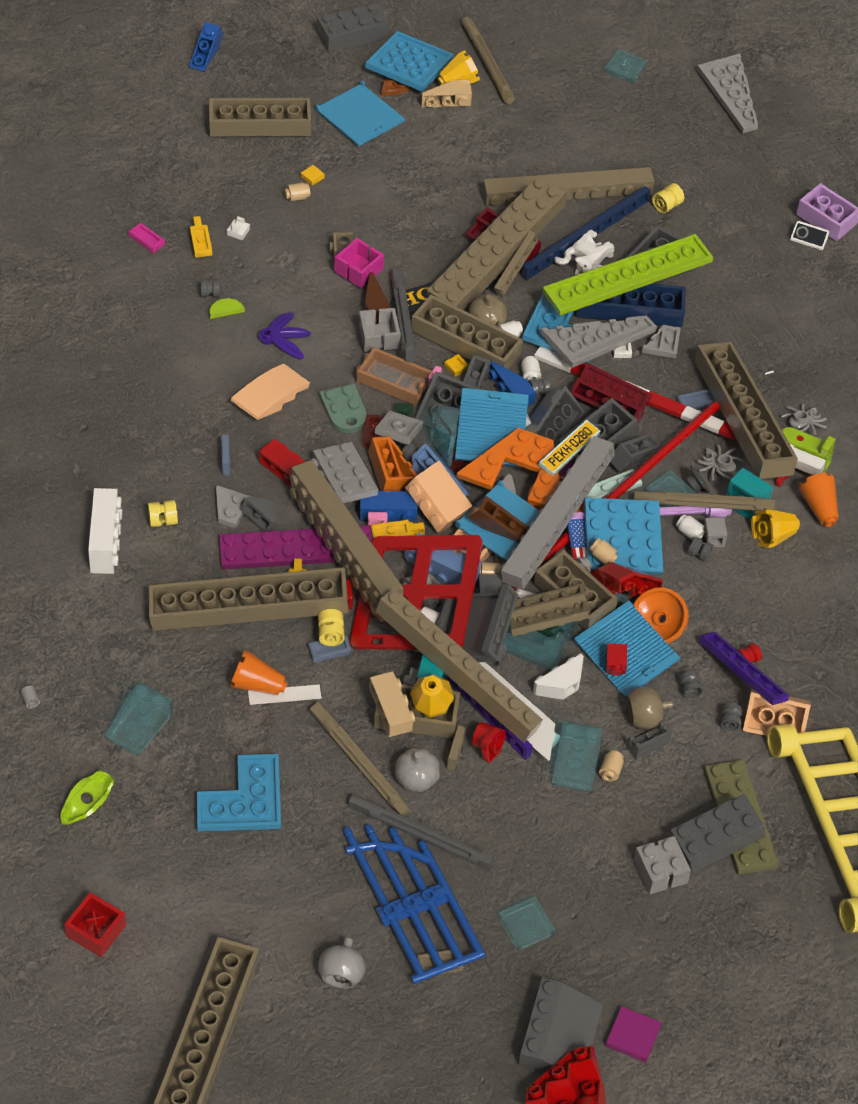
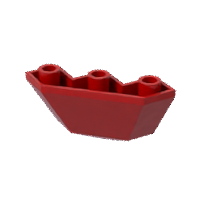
M613 562L590 572L592 576L613 594L627 591L633 597L637 594L642 595L653 588H662L663 585L661 578Z
M593 1045L571 1050L528 1086L525 1104H606L605 1088Z

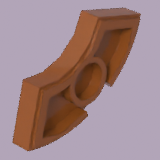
M384 80L381 96L399 95L410 90L412 87L396 80Z

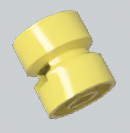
M675 183L666 186L663 190L652 196L654 207L662 214L683 203L685 199L682 189Z
M175 500L164 501L163 504L159 502L148 503L151 527H159L163 523L167 526L178 524Z
M327 609L319 613L318 627L321 644L336 646L343 643L345 636L344 620L341 611Z

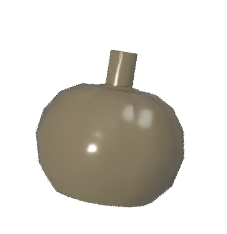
M490 294L478 297L472 301L469 307L470 314L496 327L505 323L507 319L505 303L498 297Z
M648 686L634 689L627 696L631 724L641 730L656 728L658 723L662 722L663 709L673 708L672 700L662 701L656 689Z

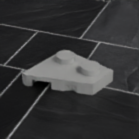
M663 325L658 330V333L651 337L650 342L647 345H643L642 353L676 359L681 328Z
M217 485L218 523L236 529L244 514L240 508L248 495Z

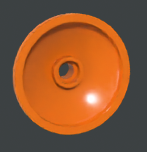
M650 589L640 595L633 605L668 644L678 639L688 624L689 613L684 599L671 589ZM661 617L666 618L664 622H660Z

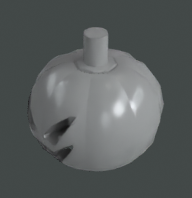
M411 748L398 757L395 764V776L405 790L424 792L430 789L439 779V761L429 750Z
M344 938L343 946H331L322 952L318 961V972L325 983L333 987L349 989L362 980L366 972V963L361 953L351 948L352 939ZM333 975H334L337 979H342L343 981L348 980L349 982H348V983L336 982L335 979H334V977H333Z

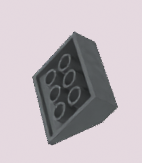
M436 371L415 419L424 421V426L457 438L462 388L483 389Z
M542 977L518 1065L546 1072L571 1050L591 1046L594 1041L603 1004L562 982Z

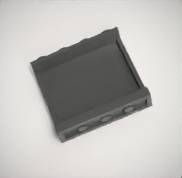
M502 584L500 592L473 593L465 641L461 648L477 662L498 661L518 598L517 592L510 584ZM446 599L437 626L445 634L451 633L457 599Z

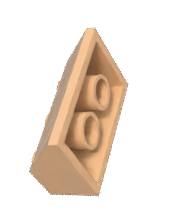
M440 461L420 473L405 487L438 533L452 527L472 507L469 500Z
M751 688L743 731L767 736L770 726L792 724L797 733L805 732L811 706L810 701L789 696L788 701L772 706Z

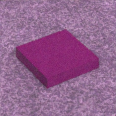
M621 1006L606 1042V1047L646 1063L662 1022Z

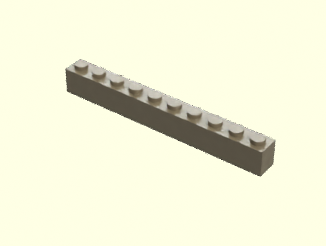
M650 167L484 179L483 195L486 206L511 204L538 176L566 192V200L627 196L634 194L635 191L645 186L651 189L650 194H652L655 181Z
M393 588L380 599L375 612L523 743L538 730L543 721L539 715L396 589Z

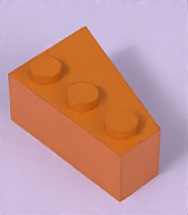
M390 436L372 438L368 454L380 491H407L405 487L419 474H416L412 469V464L404 459L402 451Z

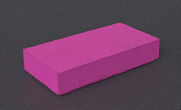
M142 223L128 231L129 237L151 253H155L166 245L163 238Z

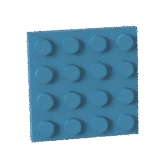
M397 31L366 61L365 68L423 92L454 58V54Z
M584 499L586 558L592 564L591 572L604 566L589 550L593 543L600 538L607 541L618 551L616 553L618 558L614 563L648 574L662 575L663 556L659 501Z

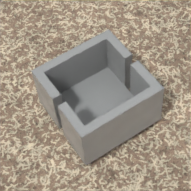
M395 308L379 309L378 324H375V310L359 311V329L364 352H371L373 347L379 350L380 348L384 350L400 349L401 334Z
M675 836L657 841L656 846L653 842L636 847L633 860L649 895L667 890L668 883L670 888L688 883L691 869Z

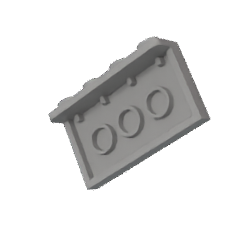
M352 442L313 450V458L311 460L342 503L378 495V488Z

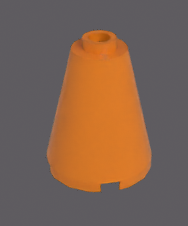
M825 472L807 477V482L803 485L800 482L798 485L801 495L821 525L826 527L835 525L839 516L834 475L830 473V476H827Z
M244 650L230 687L278 695L279 692L284 693L288 682L284 681L285 676L251 652Z

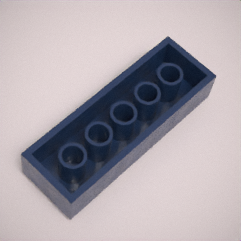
M651 283L578 309L577 317L623 321L628 317L647 315L655 325L682 327L685 316L686 287Z

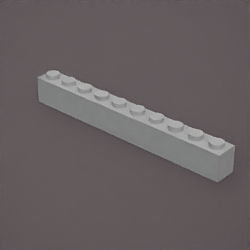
M593 436L590 442L586 443L582 454L577 456L573 467L568 469L564 480L559 482L557 490L553 495H550L546 506L540 510L535 522L533 521L530 524L526 535L521 537L517 548L512 550L509 560L502 565L500 572L502 573L504 583L524 590L615 456L614 443Z

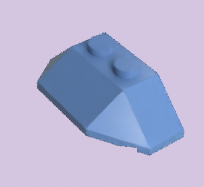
M427 443L412 455V469L416 474L422 473L440 461L466 497L469 495L467 487L457 478V475Z

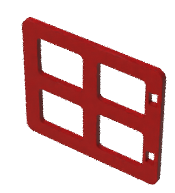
M479 535L375 537L372 540V545L382 559L384 552L388 550H417L411 583L402 585L403 597L420 612L425 599H457L452 630L447 635L462 647L465 641L483 546L481 537ZM435 550H467L462 578L459 584H426L432 554ZM360 593L350 639L354 649L418 650L400 633L367 634L371 608L367 602L363 601ZM373 640H383V644H373Z

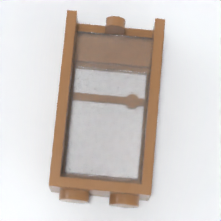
M373 347L371 352L365 355L362 365L357 367L355 375H357V384H364L411 403V406L416 407L427 390L428 377L432 371L414 363L405 362L402 358Z

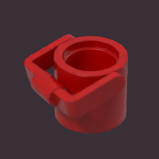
M484 722L478 724L473 735L472 744L474 747L481 749L483 760L491 763L502 752L506 731Z

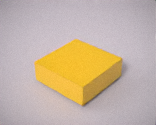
M312 165L301 172V178L313 186L324 179L325 174Z
M457 354L446 360L444 367L456 377L468 370L469 364Z

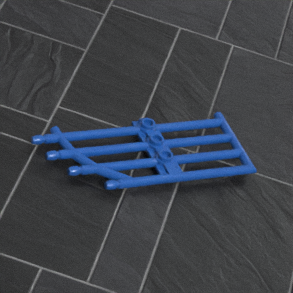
M369 824L365 826V831L369 835L368 837L371 842L358 844L352 830L349 827L343 829L344 835L350 846L344 847L347 855L355 854L381 905L376 908L381 923H383L384 927L387 925L392 926L416 973L410 976L413 984L486 957L482 946L425 841L422 840L418 843L422 853L405 846L397 830L391 827L389 834L393 838L394 843L379 841L373 827ZM385 850L400 853L419 892L408 896ZM362 851H376L400 899L388 902ZM412 858L429 865L438 885L430 888L426 887ZM445 903L450 904L474 952L462 955L437 906ZM430 910L455 958L454 960L443 963L418 915L419 913ZM408 917L411 918L436 967L426 971L423 970L398 921Z

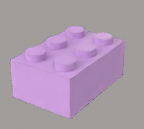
M821 183L799 201L796 215L813 226L829 230V237L835 241L839 240L858 223V207Z

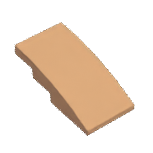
M283 363L250 382L231 398V401L259 420L280 411L284 403L295 399L296 393L308 389L310 382Z

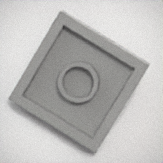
M389 410L376 426L375 434L382 437L390 436L393 440L409 445L423 428L424 421Z

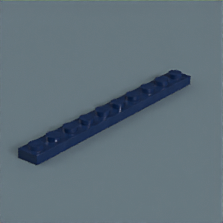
M645 186L635 191L634 194L624 198L617 205H613L594 220L588 221L586 225L576 229L572 234L564 237L555 245H551L549 249L539 253L532 260L526 261L522 267V278L527 281L555 263V257L563 258L564 252L572 247L589 230H593L598 235L649 202L651 189Z

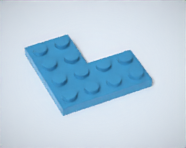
M542 294L522 339L557 352L540 334V330L545 327L556 329V326L562 325L564 328L573 327V325L568 323L574 311L559 316L545 295Z
M279 754L238 755V790L197 791L198 832L281 829Z

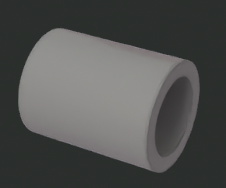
M26 686L21 689V695L27 708H35L40 704L33 686Z

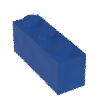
M378 491L376 496L360 499V521H368V512H387L388 522L417 521V503L408 491Z

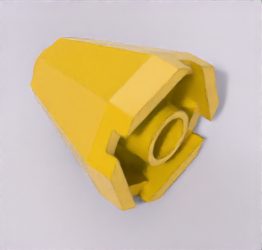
M465 50L458 53L438 74L439 78L437 80L439 85L453 80H470V85L480 80L479 77L476 78L478 70L469 55H464L467 53Z
M777 510L755 511L757 513L756 516L751 518L752 536L754 539H759L760 542L757 543L759 547L765 548L775 547L796 534L800 526L799 519L795 514Z
M436 674L418 678L410 692L415 711L421 712L429 718L446 714L454 700L449 681Z

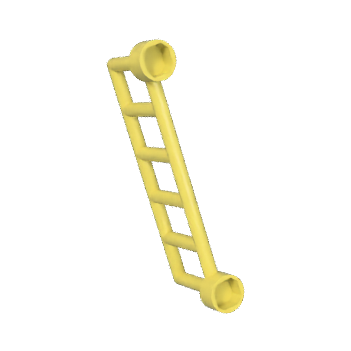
M792 724L770 726L767 732L768 749L774 758L792 756L851 898L843 899L839 905L841 925L847 933L858 932V870H853L844 847L858 845V833L838 835L829 812L858 809V796L823 800L814 779L857 773L858 775L857 742L851 729L848 727L797 733ZM843 740L851 759L850 762L809 767L800 745Z

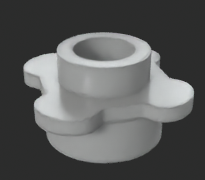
M578 557L577 562L590 573L592 570L590 561L585 557Z

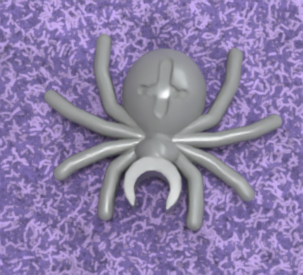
M805 404L801 405V410L787 406V409L795 413L781 415V418L793 416L789 420L790 426L795 429H801L800 431L802 432L807 430L809 425L812 428L813 435H816L814 425L824 429L827 428L826 425L819 424L826 421L827 418L820 419L821 414L817 415L815 407L805 411Z
M717 445V455L715 451L706 448V457L703 456V460H697V462L707 467L699 469V472L712 468L711 480L713 481L716 469L717 473L723 478L730 480L731 477L725 474L735 471L736 464L732 460L743 462L741 458L728 455L736 451V449L733 448L721 454V447Z

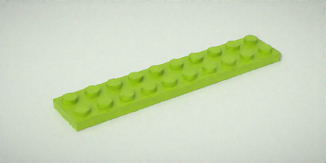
M694 234L544 286L542 292L558 315L561 316L713 262V256L698 236Z

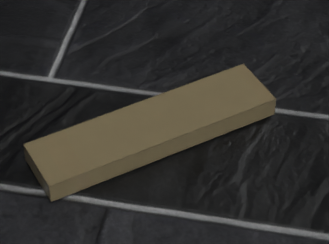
M529 231L495 285L494 289L498 296L503 297L537 244L538 240L535 232Z

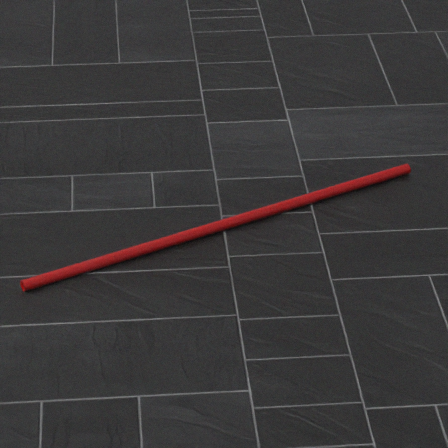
M717 401L710 404L604 499H618L718 411L720 404ZM568 531L555 542L538 569L570 542Z

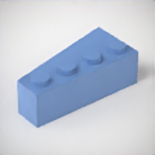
M405 550L404 558L410 564L415 565L417 550ZM435 550L432 554L429 574L436 577L440 584H459L462 578L466 554L462 552L459 555L453 550ZM481 561L479 562L475 587L478 585Z

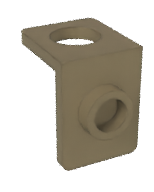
M352 232L333 233V242H330V252H333L334 259L337 255V247L348 246L353 242ZM341 237L349 238L347 242H341L339 239Z

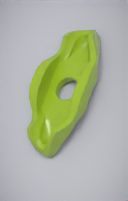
M100 770L80 780L71 790L62 808L61 824L70 825L93 814L107 799L114 783L113 777ZM84 793L90 794L92 802L85 804L81 800V795Z

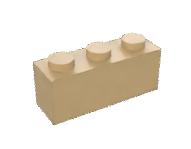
M393 671L370 677L369 689L388 736L392 737L412 731L415 716L412 710L409 711L406 694L401 692L402 685L400 679L395 677Z

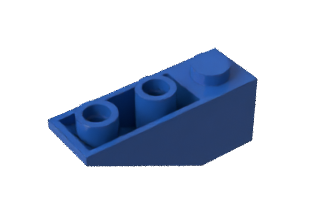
M204 22L189 68L205 72L217 52L223 37L220 26Z
M493 361L490 363L489 378L496 383L499 392L529 395L528 406L535 404L536 391L527 379Z

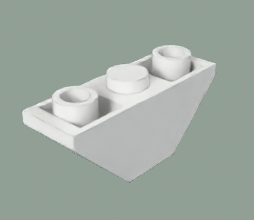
M579 654L576 657H571L563 665L554 667L548 674L539 676L534 681L533 693L537 696L565 699L578 691L584 656Z

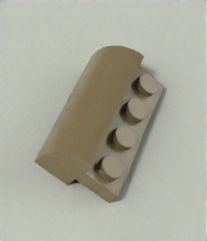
M581 583L517 599L510 620L513 636L524 635L529 632L544 630L553 626H562L566 623L590 618V608L584 584Z

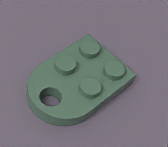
M355 384L319 392V397L330 423L336 430L342 433H355L365 426L367 412ZM348 422H354V423H356V424L351 426V425H348L347 423H348Z

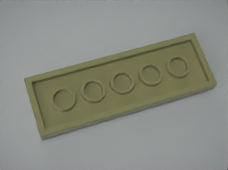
M744 760L705 766L704 772L715 806L717 807L745 794L765 826L766 837L731 854L737 874L777 869L779 864Z

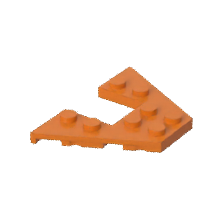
M517 428L457 473V478L492 490L504 462H510L539 473L527 502L544 508L550 495H553L557 490L560 480L558 473L552 477L551 474L544 471L538 465L555 448L554 441Z

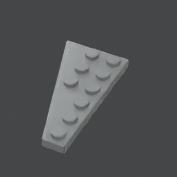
M741 53L699 64L697 71L741 132L746 133L757 130L758 121L753 110V101L750 98V89L747 77L744 74Z
M645 315L628 317L623 321L611 319L606 323H601L600 321L574 324L573 327L565 328L563 325L556 326V329L545 327L541 328L540 334L566 363L573 368L654 333L657 326Z

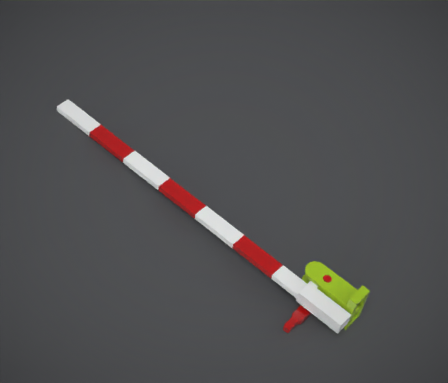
M541 346L534 354L537 360L579 377L586 364L582 363L571 368L557 352ZM637 386L652 394L647 404L688 422L694 420L701 413V411ZM711 416L700 426L737 441L728 422ZM784 428L782 431L798 458L796 468L812 475L825 473L831 463L836 439L829 436L824 441L795 428ZM789 476L778 477L775 485L781 487Z

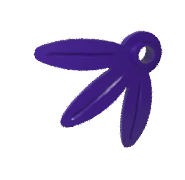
M291 312L278 316L269 328H264L259 332L258 337L263 344L270 345L274 343L281 350L297 359H303V353L294 343L285 338H302L311 335L309 331L302 328H283L293 319L294 313Z

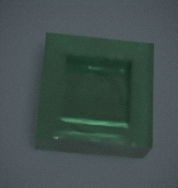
M395 403V412L413 418L414 404Z

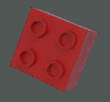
M90 892L64 924L66 937L102 957L125 928V912Z

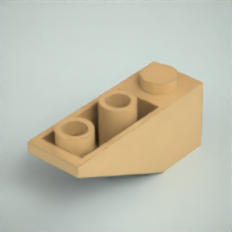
M453 80L423 92L421 106H471L472 91L470 80Z

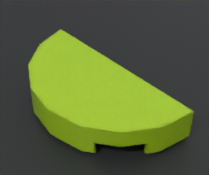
M220 299L212 304L210 319L243 313L245 308L242 303L235 299Z

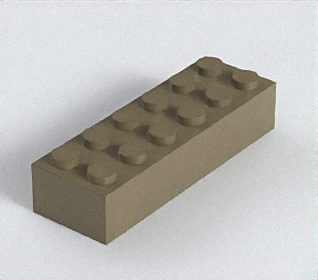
M209 98L210 137L311 136L310 98Z
M430 295L412 316L411 327L413 332L469 360L472 359L474 354L491 362L493 361L509 370L521 355L523 339L433 295Z

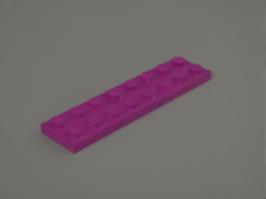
M371 525L360 526L372 543ZM316 528L219 534L222 570L294 565V558L302 559V565L336 563L334 554L331 550L327 549L325 541L322 537L318 536Z

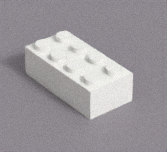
M94 488L88 549L91 573L114 574V568L118 566L119 556L117 551L120 550V539L118 538L121 535L120 520H122V509L120 508L122 499L118 497L117 489Z

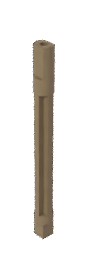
M464 17L462 24L501 97L506 103L511 104L515 97L473 20L469 17Z
M635 491L634 500L659 501L660 505L754 511H776L777 502L776 500L758 497L661 491Z
M321 702L315 703L310 708V712L389 805L401 815L406 816L411 810L404 803L402 796Z

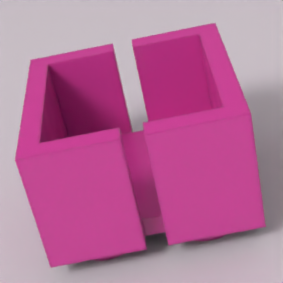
M359 238L351 242L334 259V272L345 279L349 277V281L360 288L368 283L370 272H373L376 276L384 269V254L371 247L369 255V245Z

